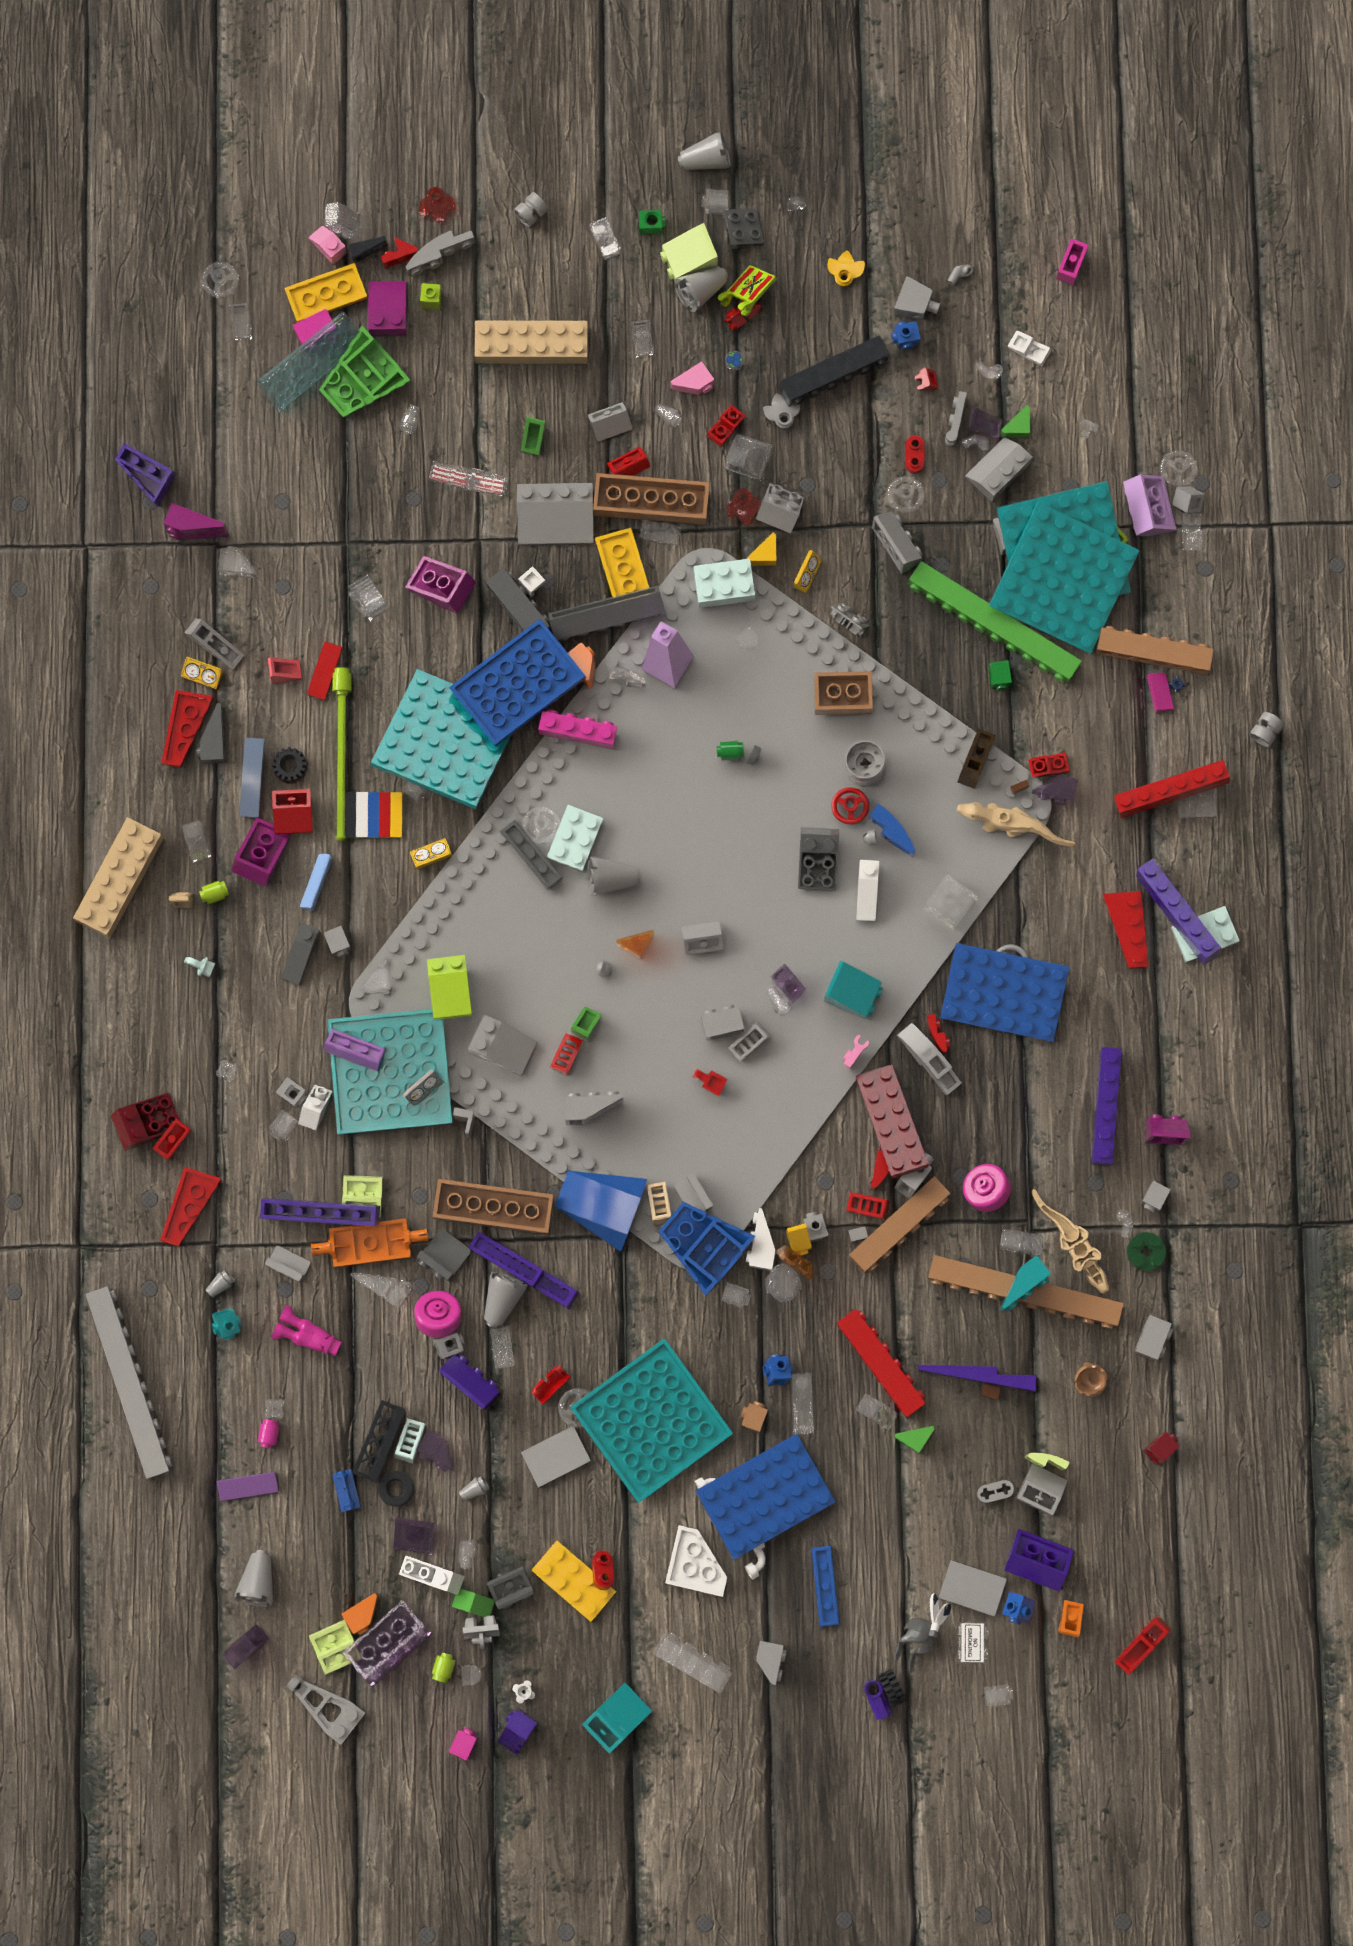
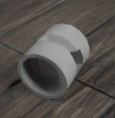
M534 192L525 198V203L521 202L513 209L518 219L529 228L537 221V217H542L549 210L546 203Z
M1263 712L1258 720L1259 725H1255L1249 735L1260 745L1270 747L1276 738L1275 734H1279L1284 723L1275 715Z

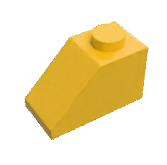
M806 1223L787 1228L786 1234L792 1254H797L798 1257L809 1254L808 1250H811L812 1246Z

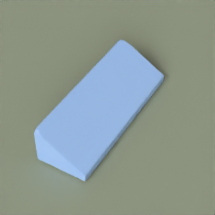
M318 855L300 904L301 908L314 911L333 860L331 855Z

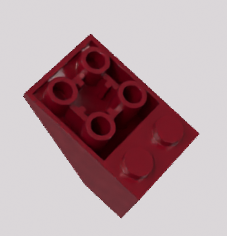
M169 1092L119 1108L111 1115L125 1151L162 1137L175 1118L180 1120Z

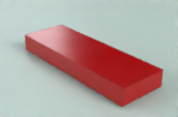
M324 641L307 696L326 700L333 680V673L335 668H337L343 650L342 646Z

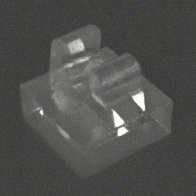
M1082 418L1079 425L1084 428L1080 436L1088 439L1091 430L1097 432L1100 425Z

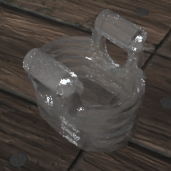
M781 1263L776 1265L765 1278L766 1293L771 1294L779 1302L791 1301L797 1295V1292L802 1289L800 1275L788 1264Z

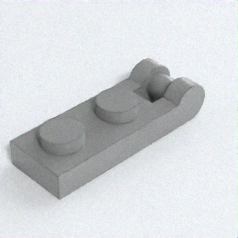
M959 391L958 397L954 396L952 408H956L955 414H950L948 425L952 427L947 432L945 444L949 447L954 446L957 440L966 392Z

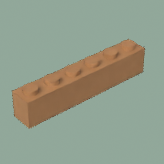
M1105 626L1100 631L1096 654L1208 675L1214 649L1209 648L1206 644L1191 645L1189 641L1181 640L1176 642L1172 641L1169 637H1161L1160 639L1148 633L1139 635L1135 634L1132 630L1118 631L1115 627Z
M934 1176L849 1254V1258L863 1273L867 1270L872 1272L878 1266L876 1262L881 1257L885 1260L893 1252L891 1250L893 1246L897 1245L899 1247L907 1239L905 1237L906 1234L910 1231L914 1233L921 1227L919 1223L924 1218L928 1220L935 1214L933 1210L938 1205L942 1207L949 1201L948 1196L950 1192Z

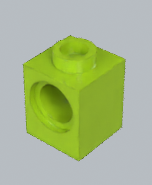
M422 283L420 297L422 309L440 310L441 285Z

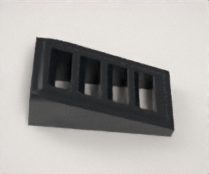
M381 236L350 244L353 263L386 247V237Z

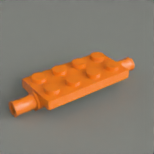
M406 1218L382 1221L377 1226L352 1225L329 1228L330 1240L325 1243L311 1244L312 1256L332 1255L334 1268L411 1258V1243L428 1241L427 1229L408 1230Z

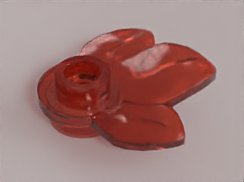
M432 187L427 191L426 198L421 200L419 204V214L421 217L431 214V217L436 222L442 223L446 218L447 210H454L456 208L455 201L451 196L444 194L441 188ZM437 194L439 197L438 199H433L432 196Z
M740 488L734 493L733 500L727 505L728 517L737 515L740 521L748 526L753 520L754 514H758L762 502L758 498L753 497L748 489ZM741 494H744L746 496L745 501L741 500Z

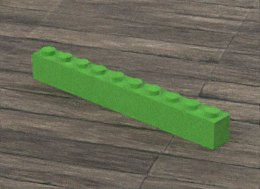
M921 561L910 577L908 585H910L911 590L916 593H923L926 595V599L932 603H939L946 612L955 613L962 622L973 624L977 631L989 634L993 641L1005 644L1009 651L1013 653L1018 652L1025 661L1037 664L1041 671L1045 673L1050 672L1055 675L1054 678L1057 681L1068 684L1080 666V659L1011 616L988 606V602Z

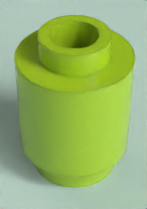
M216 881L202 886V891L199 892L202 901L207 902L208 905L223 900L225 896L229 895L224 881Z
M443 1652L441 1656L437 1655L432 1670V1679L444 1683L451 1679L456 1660L452 1659L453 1655Z

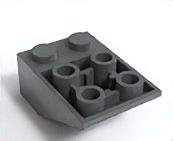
M801 827L798 889L836 890L839 829Z

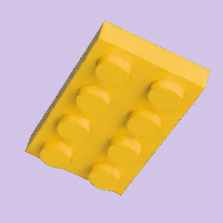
M355 263L285 288L297 322L324 309L329 313L368 299Z
M631 528L595 538L612 597L649 588Z
M558 1541L552 1545L531 1570L590 1622L616 1593L612 1587L608 1590L596 1588L593 1583L592 1570Z

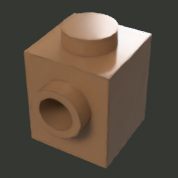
M754 1401V1404L749 1403L748 1407L744 1406L740 1416L744 1418L741 1426L760 1433L768 1411L765 1409V1405Z

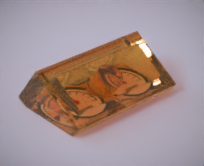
M786 1245L776 1251L783 1262L809 1280L812 1279L813 1264Z

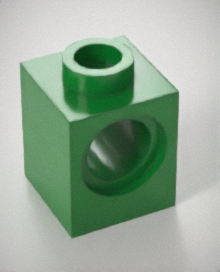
M661 210L639 211L640 235L662 234V228L666 227L665 216H661ZM649 220L657 221L655 225H650L647 222Z
M1009 661L989 663L991 689H996L997 691L1007 690L1012 683Z

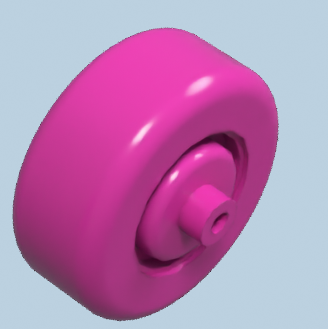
M979 1165L973 1168L964 1179L963 1194L970 1205L976 1210L982 1212L997 1210L1006 1203L1010 1196V1180L1003 1170L996 1165Z
M432 1291L424 1294L415 1305L414 1317L416 1326L423 1334L434 1338H441L452 1334L461 1322V1306L459 1301L452 1294L445 1291Z

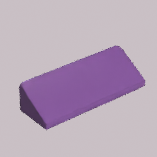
M334 1029L331 1030L324 1045L325 1052L375 1071L379 1069L386 1051L382 1047Z
M276 1472L217 1481L220 1501L279 1492Z

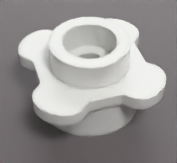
M526 1680L523 1684H515L513 1686L518 1703H523L524 1700L535 1697L530 1681Z

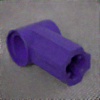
M873 1679L866 1681L863 1690L876 1720L891 1715L892 1711L883 1692L882 1685ZM877 1684V1693L869 1694V1685Z

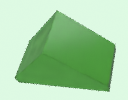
M1028 405L1001 429L999 435L1001 438H1029L1030 407Z
M531 417L526 418L521 451L535 455L540 454L546 432V421Z
M584 1006L571 1026V1033L589 1041L602 1014Z
M930 1426L896 1433L894 1437L918 1454L934 1431V1427Z
M460 1589L459 1594L455 1595L452 1607L486 1617L491 1615L495 1601L494 1599Z

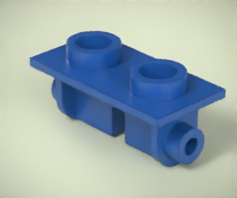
M343 1470L332 1474L341 1512L360 1508L352 1470Z

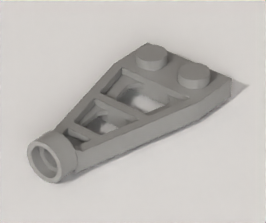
M297 1674L286 1686L296 1694L323 1731L340 1745H342L365 1715V1712L350 1700L306 1682ZM301 1683V1688L296 1689L297 1685ZM315 1691L323 1696V1701L318 1707H314L307 1700L309 1692ZM326 1703H333L341 1708V1713L334 1722H329L322 1714V1708Z

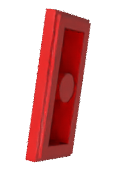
M641 447L607 463L611 473L614 475L634 476L650 467L649 460Z
M175 1118L152 1149L169 1161L192 1130Z

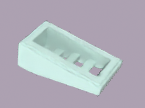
M406 1419L394 1453L396 1459L414 1463L425 1429V1423ZM410 1426L419 1429V1432L408 1430ZM406 1434L416 1437V1440L406 1437ZM404 1442H406V1443L412 1444V1445H414V1446H413V1447H410V1446H406V1445H403V1444H404ZM401 1450L411 1452V1454L401 1452Z

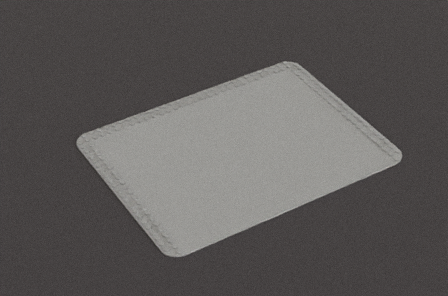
M714 548L697 549L680 559L659 586L665 613L654 618L651 616L643 618L639 622L632 621L595 669L593 688L589 690L584 684L561 714H574L579 719L589 717L599 723H603V721L614 723V726H617L614 749L544 736L354 983L349 996L351 1017L432 1009L427 959L465 955L472 1016L444 1019L451 1099L466 1110L474 1111L478 1119L563 1182L568 1171L647 1179L629 1231L670 1262L684 1269L685 1267L658 1232L664 1224L653 1225L647 1185L666 1182L672 1215L683 1203L674 1185L694 1172L713 1205V1208L706 1211V1213L744 1231L753 1219L754 1212L757 1213L759 1208L763 1206L856 1081L855 1076L862 1073L953 951L956 943H959L1038 837V834L1025 832L1020 836L1012 838L1007 835L1006 831L985 832L982 828L984 822L970 820L966 816L957 812L958 805L977 802L986 808L991 803L1007 809L1018 807L1029 816L1042 822L1045 826L1051 813V798L1044 783L1039 778H1032L1029 770L993 744L976 788L973 789L957 783L976 732L753 571L755 601L698 608L693 566L736 560L728 553ZM660 622L677 630L694 655L675 689L642 670L651 636ZM610 667L621 668L636 673L637 675L644 678V682L630 674L619 671H612ZM872 671V714L815 715L814 673ZM737 740L738 742H743L744 757H739L738 760L721 761V757H717L716 746H720V742ZM861 740H871L877 743L883 749L885 755V774L877 784L869 787L855 784L849 778L846 771V752L852 744ZM754 745L761 747V752L756 763L752 765L747 761ZM864 763V769H867L868 763ZM1024 780L1028 781L1029 788L1012 794L1011 786ZM843 788H857L869 800L868 814L857 824H844L833 815L831 809L832 799ZM846 793L841 796V798L845 799L848 796H854L856 798L859 797L857 794L854 793ZM849 802L847 806L852 808L854 804ZM863 802L858 804V808L854 811V818L862 813L864 808ZM837 803L840 815L848 819V811L844 809L843 805ZM878 803L888 810L905 829L915 849L913 857L882 838L881 832L883 829L869 820L871 813ZM567 805L602 817V825L583 872L548 859L563 877L550 890L545 888L500 833L503 828L513 820H516L547 858ZM801 827L839 829L836 890L798 889ZM869 830H876L877 845L865 844L863 841L864 833ZM590 857H597L636 866L637 870L641 872V881L636 886L598 895H590L588 885H591L590 879H587L588 861L591 860ZM860 860L879 861L875 921L856 920ZM948 874L978 895L977 899L947 879ZM925 905L954 925V930L924 909ZM719 921L724 950L686 955L682 927ZM840 960L882 982L880 987L884 989L880 998H875L873 1005H876L872 1016L868 1015L866 1019H863L824 1002L826 991ZM601 961H607L611 965L612 971L607 977H601L597 974L596 966ZM603 964L602 973H604L607 964ZM729 1005L739 1007L744 1032L706 1040L701 1015H705V1011L715 1009L716 1012L722 1011L723 1007ZM584 1006L602 1014L589 1041L571 1033V1026ZM484 1014L538 1041L522 1076L468 1051V1047ZM756 1022H759L770 1034V1037L740 1062L728 1047ZM755 1029V1034L761 1039L762 1035ZM565 1033L583 1040L568 1076L550 1068ZM749 1034L748 1038L756 1044L755 1039ZM860 1035L858 1043L864 1045L866 1041H869V1044L849 1070L843 1066L845 1062L843 1057L848 1050L853 1051L855 1048L854 1040L856 1036ZM570 1040L566 1041L567 1044L572 1045L574 1047H576L577 1045L576 1043ZM745 1040L741 1041L748 1050L751 1048ZM739 1045L736 1046L743 1055L745 1053ZM563 1048V1050L573 1054L574 1052L569 1048ZM562 1053L560 1055V1057L565 1058L567 1060H570L571 1058ZM559 1060L557 1061V1064H560L564 1067L567 1066L566 1063L561 1062ZM696 1069L707 1075L712 1070L728 1079L719 1097L701 1088L704 1082L692 1077ZM618 1091L619 1094H623V1103L589 1123L566 1125L564 1097H568V1094L580 1093V1096H588V1093L599 1092V1095H607V1092ZM663 1190L653 1191L652 1194L663 1193ZM665 1198L653 1199V1202L665 1200ZM665 1205V1206H660V1207H654V1208H655V1210H656V1209H662V1208H666V1205Z

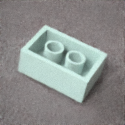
M750 559L693 566L698 608L755 601Z

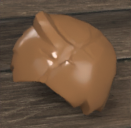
M1084 1362L1083 1366L1076 1373L1075 1387L1084 1396H1097L1106 1387L1107 1373L1098 1364Z

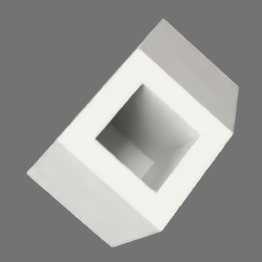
M314 1085L302 1106L298 1124L317 1130L333 1091Z

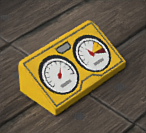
M810 550L794 581V588L804 593L808 592L822 562L821 558L814 551Z
M186 657L181 677L217 689L223 671L218 667Z
M445 838L410 852L417 870L452 856Z

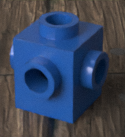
M907 321L900 322L894 326V332L891 333L893 344H897L898 349L909 350L915 345H920L921 338L916 321L910 323Z
M772 1355L763 1365V1374L767 1377L768 1386L787 1385L792 1378L793 1369L792 1364L789 1363L788 1356Z
M1009 1592L1002 1614L1010 1617V1622L1019 1625L1021 1621L1029 1623L1036 1601Z

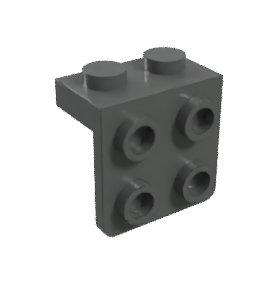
M440 1229L424 1251H420L417 1258L420 1260L418 1263L426 1270L430 1267L435 1271L434 1276L442 1282L444 1279L449 1282L470 1255L471 1250L447 1231Z

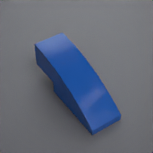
M878 803L871 813L869 820L883 829L881 832L882 838L913 857L915 849L905 829L888 810Z

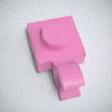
M860 1035L856 1036L854 1040L855 1048L853 1051L848 1050L843 1057V1060H845L843 1066L849 1070L869 1044V1041H866L864 1045H860L858 1043Z

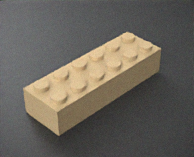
M475 321L476 364H588L587 321Z
M127 817L73 917L74 920L110 939L164 839L163 836Z

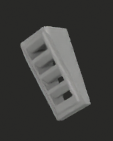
M756 1022L731 1044L728 1049L742 1062L770 1037V1034L759 1022ZM755 1029L762 1035L761 1039L755 1034ZM749 1034L755 1039L756 1044L748 1038ZM742 1040H745V1041L748 1043V1045L751 1047L749 1050H748V1048L741 1042ZM737 1045H739L745 1052L743 1055L736 1048Z

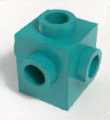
M228 1308L212 1314L214 1321L212 1329L218 1337L228 1340L236 1337L235 1334L240 1332L241 1321L239 1316L235 1315L233 1309Z

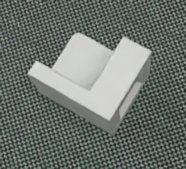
M533 566L518 578L519 585L526 590L531 598L534 596V591L545 583V579Z

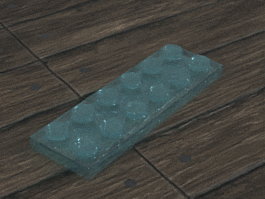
M341 312L261 377L257 384L276 410L280 412L339 363L341 356L349 348L351 341L359 333L347 314Z

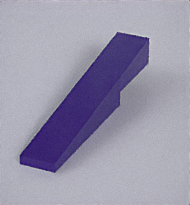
M479 1231L468 1247L567 1309L571 1308L579 1295L577 1290Z
M918 1365V1371L1030 1392L1036 1391V1375H998L997 1367Z

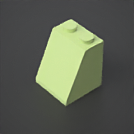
M704 223L663 244L662 252H660L663 263L667 262L669 269H667L669 278L670 280L674 279V282L679 277L717 266L718 256Z

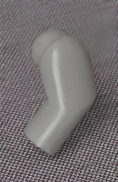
M968 264L956 266L947 282L955 286L959 278L967 277L973 273V267Z

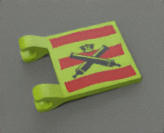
M749 265L726 292L719 294L718 300L723 301L721 305L724 307L730 304L733 296L744 301L738 305V309L742 311V315L748 316L756 301L777 278L772 274Z

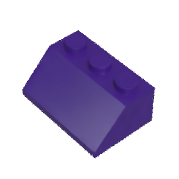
M454 1354L439 1369V1372L486 1411L500 1394L497 1390L499 1386L491 1379L489 1382L483 1379L484 1374L476 1367L474 1369L470 1368L467 1365L469 1361L461 1354L459 1357Z
M1018 1529L1004 1571L1060 1592L1067 1576L1074 1550Z

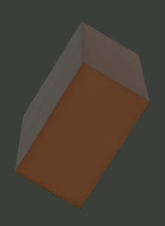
M1024 780L1011 786L1012 794L1029 788L1028 781Z
M983 1384L981 1396L998 1400L1001 1388Z

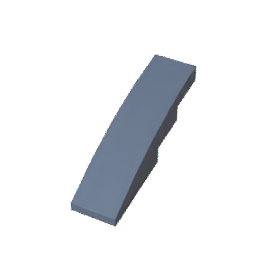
M245 738L240 816H260L265 739Z

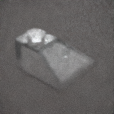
M737 433L725 461V469L761 480L772 445Z

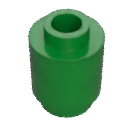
M738 740L720 742V746H716L717 757H721V761L738 760L739 757H744L743 742H738Z

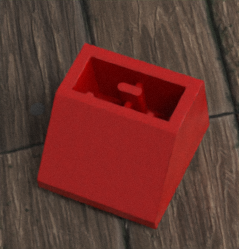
M311 790L272 791L275 835L313 833Z

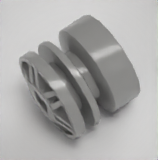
M861 740L852 744L846 752V771L849 778L855 784L869 787L877 784L883 778L886 771L885 755L883 749L877 743L871 740ZM864 763H868L867 769H864Z

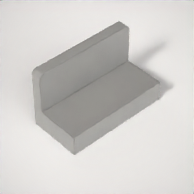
M623 402L588 414L597 441L632 430L629 415Z
M719 921L682 927L686 955L724 950Z
M454 1108L453 1116L455 1120L467 1122L465 1135L471 1139L476 1117L474 1111Z
M694 1172L674 1185L683 1202L704 1212L713 1208L710 1199Z
M280 1246L275 1247L271 1257L267 1258L265 1262L267 1267L300 1283L311 1264L310 1261Z

